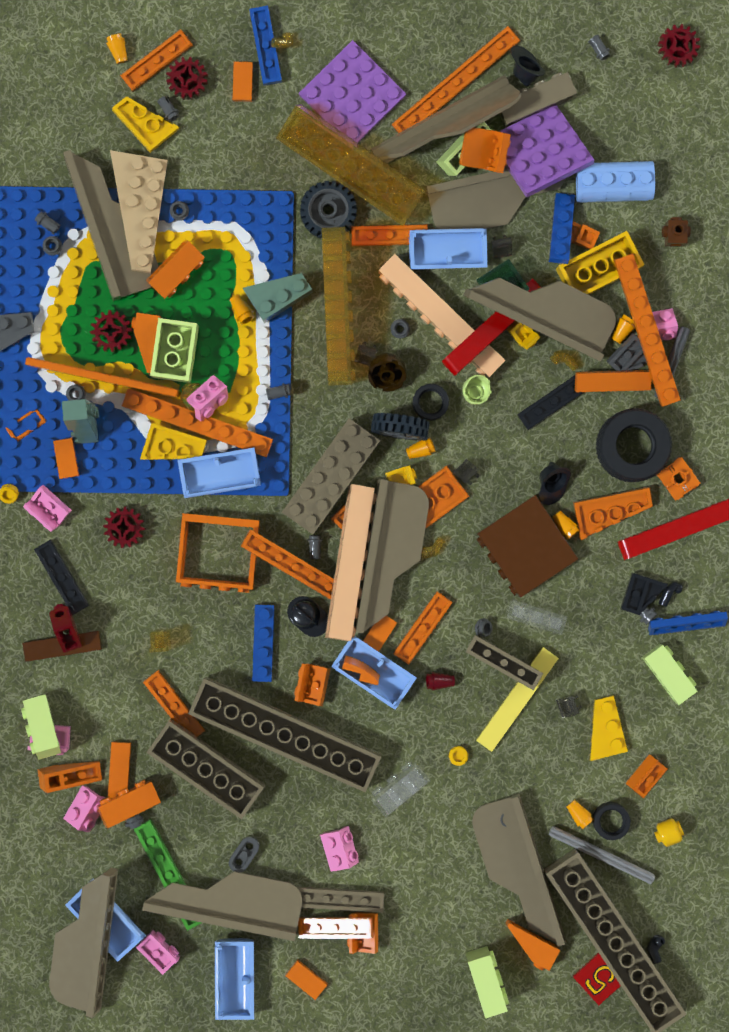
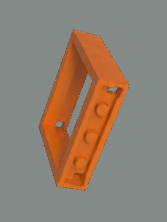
M182 513L176 582L181 583L180 586L192 587V584H198L201 589H211V586H219V590L222 591L238 588V592L249 593V589L253 590L257 556L252 553L248 583L184 577L189 522L251 527L254 532L259 534L260 521Z

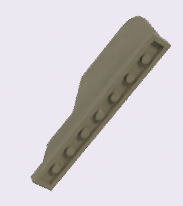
M503 75L371 148V151L378 166L382 167L434 139L463 134L516 104L521 98V93L509 84L507 77Z
M71 150L63 152L64 160L113 302L120 300L122 297L151 288L152 286L145 280L159 267L155 254L153 256L151 274L131 270L120 204L111 200L101 168L72 153Z
M504 169L503 173L489 172L426 186L433 222L437 229H488L506 225L510 222L526 197L508 169ZM565 179L535 194L560 189Z
M496 278L476 287L466 288L463 296L600 362L604 356L602 354L616 323L615 313L608 304L561 281L528 292L506 280Z
M384 479L377 480L376 502L373 505L372 511L374 515L369 530L371 535L366 548L368 555L363 567L365 575L360 585L362 594L357 604L359 614L354 622L356 632L364 633L389 614L394 579L421 559L429 500L426 493L417 486Z
M520 793L480 806L474 813L472 825L489 879L519 895L529 929L557 943V946L565 945L564 931ZM502 814H504L502 821L506 825V827L503 826L500 821Z
M112 867L82 887L79 919L58 931L54 938L49 981L51 994L63 1005L86 1011V1016L93 1018L101 1010L118 876V869Z
M233 871L208 889L172 882L150 898L145 899L142 911L295 941L302 907V895L299 889L290 882Z

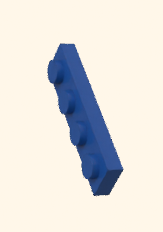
M268 5L251 8L249 11L263 86L282 83Z
M556 193L549 262L569 263L575 195Z
M255 604L252 681L272 682L274 605Z
M713 611L704 615L695 613L687 617L678 615L671 619L655 618L650 621L648 631L649 635L723 627L726 626L728 616L727 612Z

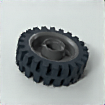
M334 181L319 182L317 185L311 186L301 201L300 215L306 229L317 238L333 240L344 236L345 233L350 231L356 220L357 206L353 194L344 185ZM327 206L334 209V212L330 215L323 212Z
M374 413L371 432L386 437L425 441L428 437L429 421L407 415Z

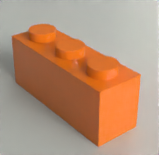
M185 239L145 281L164 299L167 296L170 298L177 291L176 287L189 279V273L193 269L197 270L204 263L202 260L205 257Z
M143 779L135 783V787L130 790L124 788L118 791V795L113 798L108 796L99 801L100 804L96 807L105 827L110 828L161 803L152 781Z

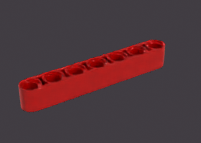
M533 278L522 287V289L528 292L541 288ZM495 312L442 360L443 365L456 376L513 324L515 320Z
M729 499L618 541L623 559L635 557L728 521Z

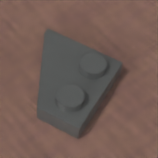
M33 313L0 315V353L7 347L18 343L22 338L34 333Z
M634 333L606 361L616 371H631L632 369L641 368L647 363L639 338Z

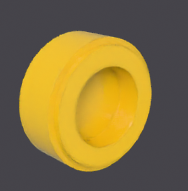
M4 484L0 488L1 501L11 504L17 500L19 490L16 486Z
M455 746L449 751V759L452 764L461 766L468 760V753L464 747Z

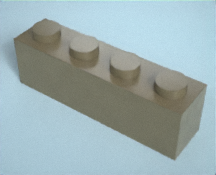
M560 72L553 75L549 81L541 80L535 83L531 89L523 88L519 90L521 93L520 100L510 108L499 113L505 128L537 112L545 110V108L553 104L558 106L575 98L577 91L568 72L564 74Z
M477 635L474 636L466 650V653L532 690L536 688L543 675L539 670Z

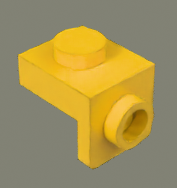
M517 321L506 329L519 346L526 350L533 347L537 340L540 339L539 334L534 332L532 328Z
M410 465L385 473L388 481L408 485L416 484V473Z

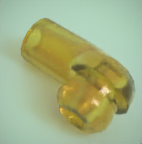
M283 33V39L272 38L271 47L289 48L294 43L292 33Z
M555 351L550 357L554 364L562 361L572 371L576 370L579 366L568 353Z
M437 537L433 546H422V558L428 559L437 556L446 541Z

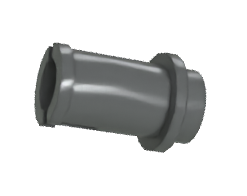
M595 35L588 41L597 54V59L602 61L610 56V49L606 48L599 35Z
M163 96L157 101L165 113L166 120L172 122L179 117L178 109L174 108L168 96Z
M41 211L35 218L37 225H42L54 235L61 225L47 216L48 213Z
M282 383L281 386L266 388V394L270 401L280 397L288 398L291 395L289 384Z
M309 535V539H307L309 542V559H321V542L323 539H321V535Z

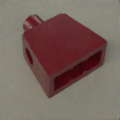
M57 604L54 610L49 612L54 634L63 653L82 647L75 621L68 606ZM69 629L70 634H63L64 630Z

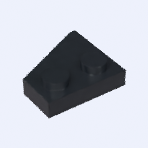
M631 573L620 609L640 615L668 584Z

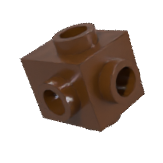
M681 217L670 218L665 223V226H662V237H665V246L684 247L687 244L691 234L688 220H682Z

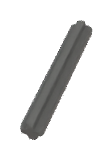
M686 327L679 328L668 358L673 376L690 334V329Z

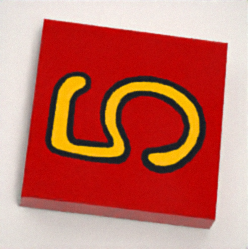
M599 952L573 975V978L598 1005L604 1002L621 986Z

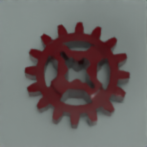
M683 24L679 28L676 25H673L671 30L667 28L665 34L660 36L662 41H659L657 45L662 47L658 51V54H664L662 61L668 59L667 65L673 62L675 68H677L679 63H681L682 67H685L686 61L691 64L693 58H696L698 55L696 51L700 49V46L696 45L700 39L694 38L696 31L689 32L690 26L687 29H683ZM667 40H668V43L670 44V48H669V49H667ZM689 42L691 44V51H689L690 49L688 47Z
M182 57L180 63L174 60L175 66L169 65L171 72H166L167 77L170 78L166 80L167 85H171L169 87L170 91H175L176 97L181 94L183 100H185L186 96L193 100L194 94L199 97V91H205L203 85L208 84V81L204 79L208 77L207 72H203L205 70L204 65L199 66V60L193 62L192 57H189L188 61H185L184 57ZM193 68L198 71L200 76L193 73ZM189 73L190 78L187 79L185 84L184 78H186ZM175 81L181 83V89L175 84Z
M108 310V315L101 312L102 317L100 319L95 317L97 323H91V326L95 328L90 331V334L95 335L92 341H98V348L104 346L103 350L105 352L109 348L112 353H115V348L122 351L121 345L128 346L126 340L132 339L128 335V333L133 332L132 328H128L131 322L125 321V315L119 317L120 312L118 311L114 315L111 310ZM115 319L120 321L123 327L116 326ZM106 321V324L100 328L102 323ZM111 327L115 330H118L116 332H113L112 336L109 333H107V331L111 330ZM123 335L122 339L117 342V339ZM100 336L107 337L108 344L103 342Z
M119 507L116 508L117 513L110 511L111 518L105 517L108 524L103 525L104 528H107L104 535L110 536L107 541L111 542L114 540L113 546H117L120 543L121 548H125L126 544L129 548L132 547V542L138 544L137 538L144 537L140 532L146 530V528L141 527V524L145 521L138 519L141 514L135 515V509L133 508L128 512V507H124L123 511ZM118 516H120V520L116 524L113 523V521ZM129 516H131L135 520L136 525H133L129 521ZM125 522V525L129 528L128 530H125V532L123 533V530L120 529V525H124ZM112 530H115L119 534V539L115 537ZM131 532H136L131 539L127 540Z

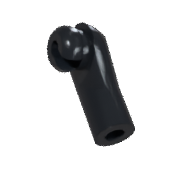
M677 581L671 582L663 591L659 604L667 607L673 593H681L683 585Z
M660 935L653 936L647 946L653 964L662 961L658 950L665 944V939Z

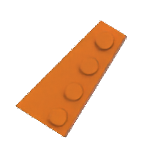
M649 487L573 502L580 540L587 538L591 534L598 533L610 525H615L627 517L634 516L653 507Z

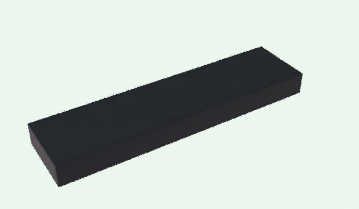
M575 375L517 414L527 430L583 393L575 391Z
M49 540L35 548L37 556L71 614L74 615L90 606L53 541Z

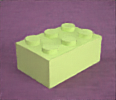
M158 318L151 377L191 383L199 331L197 323Z
M488 946L466 952L469 968L485 1018L508 1012L506 1005L509 1004L505 988H500L504 984L499 969H494L498 965L493 950L489 951Z

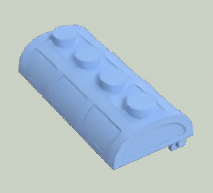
M653 161L594 163L576 173V202H622L654 199L655 167Z
M487 229L410 230V269L487 268Z
M255 448L178 460L184 498L261 486Z
M356 636L346 643L331 666L395 710L417 678ZM345 655L358 659L372 667L380 675L378 685L359 681L360 673L342 669Z
M82 889L65 904L77 919H79ZM114 902L108 952L118 962L146 935Z
M224 938L215 941V1020H254V941L252 939Z

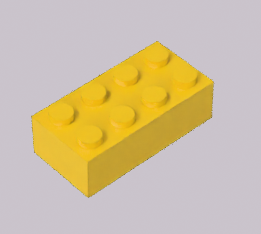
M625 231L570 259L568 264L558 265L556 271L563 283L590 295L620 280L614 264L615 259L633 253L638 269H641L644 263L628 231Z

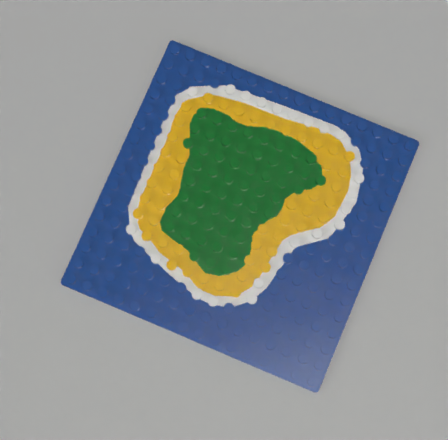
M0 186V315L31 312L33 313L34 333L22 338L18 343L7 347L0 353V488L4 484H12L18 488L19 492H36L39 487L44 485L51 492L183 494L178 460L180 459L140 460L151 423L207 440L203 456L242 450L241 448L122 407L127 387L25 365L26 358L30 357L177 389L180 392L179 398L137 389L132 390L194 412V407L187 402V398L211 376H216L227 386L228 400L224 405L216 408L210 417L271 438L273 442L267 458L256 454L261 486L209 495L287 496L289 494L291 395L288 398L280 397L269 401L266 388L281 386L282 383L289 384L291 390L292 306L264 323L243 288L293 275L294 193L292 191L163 189L154 249L158 266L185 239L205 257L202 260L204 263L197 270L193 269L189 273V279L183 284L180 283L176 287L177 291L170 298L167 296L164 299L151 287L113 302L75 189L69 187ZM108 188L111 200L119 203L117 188ZM176 201L184 202L189 208L187 218L182 221H177L170 215V207ZM181 208L176 210L177 214H182L183 212ZM41 211L48 213L47 216L61 225L54 235L42 225H37L35 218ZM49 236L57 237L62 243L61 252L55 256L48 255L43 250V241ZM50 244V249H55L56 244ZM237 294L254 311V318L246 324H241L240 321H237L230 299ZM108 310H111L113 315L116 311L120 312L119 317L125 315V321L131 322L128 328H132V319L136 317V313L157 315L163 319L197 323L199 331L191 383L151 377L146 371L134 329L133 332L128 333L132 337V339L126 340L128 346L121 345L122 351L115 348V353H112L110 348L107 352L103 350L104 346L98 348V341H92L95 335L90 334V331L95 329L91 326V323H97L95 317L100 319L102 317L101 312L108 315ZM115 319L116 326L123 327L122 323ZM106 321L102 323L100 328L106 324ZM111 327V330L107 331V333L112 336V333L118 330ZM123 335L117 339V342L122 339ZM100 336L102 341L108 344L107 337ZM77 384L84 388L86 393L85 399L94 403L95 407L99 409V418H96L98 442L75 444L74 442L79 476L59 479L53 441L68 438L75 439V437L71 436L73 430H68L63 421L62 401H69L66 397V391L71 385ZM74 391L73 397L77 398L79 396V392ZM37 409L40 412V414L43 415V417L46 419V422L38 428L37 423L40 422L41 419L39 418L36 412H33ZM29 411L33 412L32 414H30L18 423L17 420L27 414ZM6 427L13 432L15 437H18L27 430L33 432L17 441L15 438H11Z

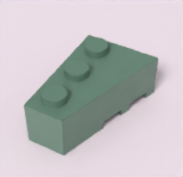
M302 273L243 288L264 323L313 293L312 288Z
M86 399L62 401L63 421L68 430H73L71 436L75 437V444L98 442L96 418H99L98 407H95L94 403Z

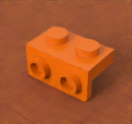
M302 663L298 672V685L294 691L295 701L323 706L331 669Z
M357 911L350 914L349 917L372 918L374 937L371 939L348 938L349 954L356 952L376 954L378 952V913Z

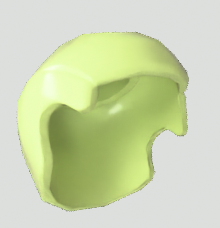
M484 375L469 377L462 387L465 400L475 405L486 402L492 392L490 380Z

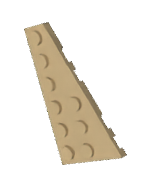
M110 150L131 270L151 274L168 160Z

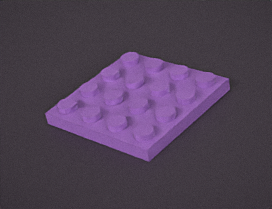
M353 40L298 93L352 149L406 96V93Z
M555 104L499 131L511 134V143L506 156V168L526 198L594 164L593 157Z

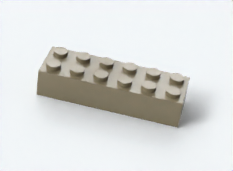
M349 418L282 513L314 535L378 446L380 440Z
M173 719L167 722L146 752L240 819L245 816L265 786L262 781Z

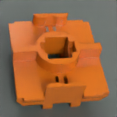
M682 457L677 458L672 464L657 474L675 501L700 484L692 472L693 470L689 468ZM679 474L683 482L678 484L673 476Z

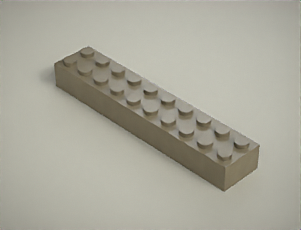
M208 677L203 679L188 713L365 793L381 759V754Z
M576 848L544 869L546 875L651 1032H662L687 1015Z

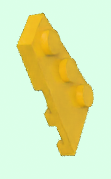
M127 96L112 107V111L150 153L179 130L177 125L167 122L160 115H155L147 110L146 107Z
M151 423L140 460L186 459L203 456L207 440Z
M614 696L595 699L590 761L628 752Z

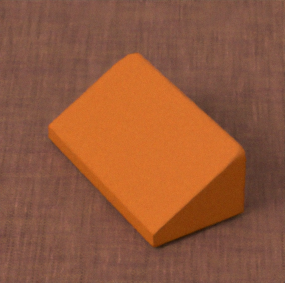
M649 754L626 784L644 798L667 771V768Z

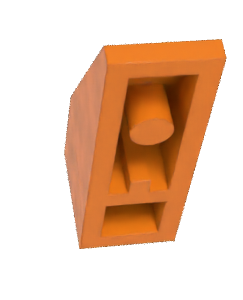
M136 313V317L132 319L131 327L134 329L146 371L150 375L158 318L161 317Z
M99 761L53 765L37 769L39 786L45 793L102 780Z
M507 919V927L531 961L534 962L533 965L540 970L545 968L550 971L560 952L559 946Z

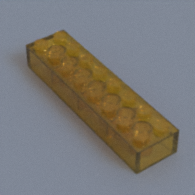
M302 104L295 105L276 137L277 140L402 226L408 222L427 193V190Z
M345 227L322 228L328 386L352 385V381L355 380V368L351 369V361H355L354 349H350V342L354 341L353 330H349V322H353V310H349L348 303H352V291H348V284L351 283V271H347V264H351L350 251H346V245L350 244L349 231L345 232Z

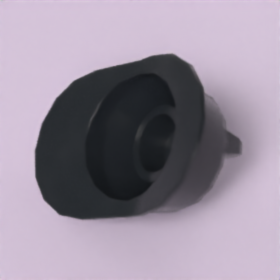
M518 45L511 48L510 52L515 60L513 74L525 86H530L539 76L545 75V70L531 52Z
M550 462L541 471L539 476L541 482L539 500L541 503L552 505L563 497L571 476L568 468L560 467L554 462Z
M303 596L297 597L290 602L287 609L288 618L299 630L310 637H318L326 632L328 615L319 605L310 598Z

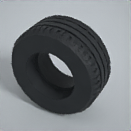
M632 408L614 414L601 426L596 438V454H598L597 457L602 464L601 466L612 477L625 482H640L656 476L667 465L666 463L669 461L670 454L672 453V437H670L667 425L656 414L644 409ZM632 427L642 429L651 441L649 456L644 461L636 464L624 461L616 449V441L619 434L625 429Z

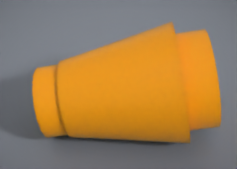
M121 33L108 36L106 44L116 63L120 64L128 61L125 39Z
M239 294L230 299L237 321H240L241 324H246L254 318V311Z
M624 314L622 318L619 317L611 339L621 344L635 329L633 319Z
M427 438L425 441H418L409 448H406L409 459L430 456L436 452L431 438Z
M559 511L552 517L559 531L567 540L579 532L578 525L562 511Z
M575 800L566 806L576 825L582 829L594 820L591 816L592 814Z

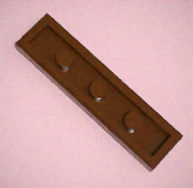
M99 631L80 633L79 637L82 647L63 653L56 637L24 642L22 644L25 662L102 650Z

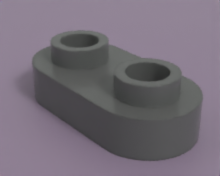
M247 836L242 839L229 860V867L232 871H245L257 854L259 842L255 837ZM247 843H252V844H253V848H252V849H248V848L246 847V844H247ZM239 858L243 863L238 865L235 860Z

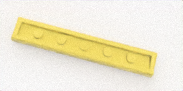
M544 647L541 648L530 666L543 673L536 688L532 690L517 682L476 739L477 742L491 752L494 750L559 659Z

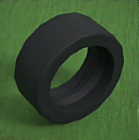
M437 384L421 386L413 397L414 411L424 420L434 421L441 418L449 407L447 392ZM434 391L441 396L442 406L437 412L426 413L421 409L419 402L421 395L425 392Z
M607 802L596 808L592 822L595 830L601 837L614 841L621 839L627 834L630 829L631 820L623 806L618 803ZM608 810H616L622 816V826L616 832H607L601 827V816Z

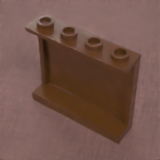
M533 495L527 501L477 533L479 537L476 540L482 548H487L489 554H487L492 564L497 563L500 568L498 573L503 580L507 578L511 584L508 588L514 596L518 595L520 598L578 560L536 495Z

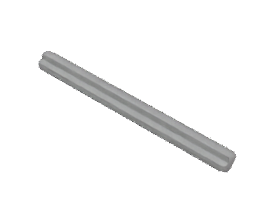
M552 826L549 831L551 837L646 883L652 884L655 879L653 873L555 826Z

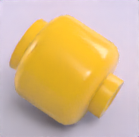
M672 818L658 823L656 826L657 831L654 832L658 843L662 842L666 847L681 842L682 836H684L679 821H675Z

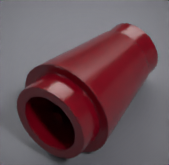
M436 672L426 675V687L432 691L454 687L455 685L454 675Z

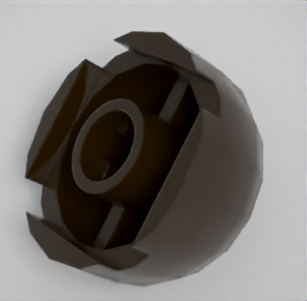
M382 353L370 362L368 379L374 388L377 389L378 387L383 389L384 392H390L402 387L407 373L405 363L399 356L393 353Z

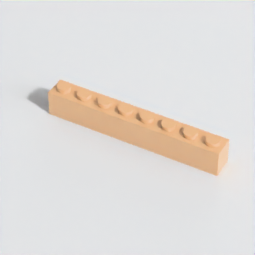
M396 254L379 269L380 280L384 284L388 285L389 283L394 287L393 292L399 298L404 297L408 301L406 304L414 312L417 310L422 314L420 318L427 325L431 323L435 327V333L441 338L445 337L449 341L448 345L453 350L475 331ZM489 345L469 365L472 363L477 367L475 371L479 375L489 378L505 362V359Z
M355 484L348 486L325 638L351 641L355 637L356 627L354 626V619H357L359 614V607L356 606L357 600H360L362 588L359 587L360 580L363 581L365 569H362L363 561L366 562L368 550H365L366 542H369L371 535L368 528L369 523L371 524L373 521L374 513L371 512L372 505L376 502L375 488Z

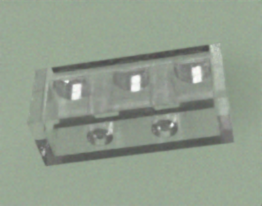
M510 599L505 617L559 635L563 634L568 618L567 616Z
M408 761L401 767L403 771L398 775L394 773L386 780L388 783L385 786H378L371 792L373 794L371 801L385 818L430 781V778L416 761L412 763Z

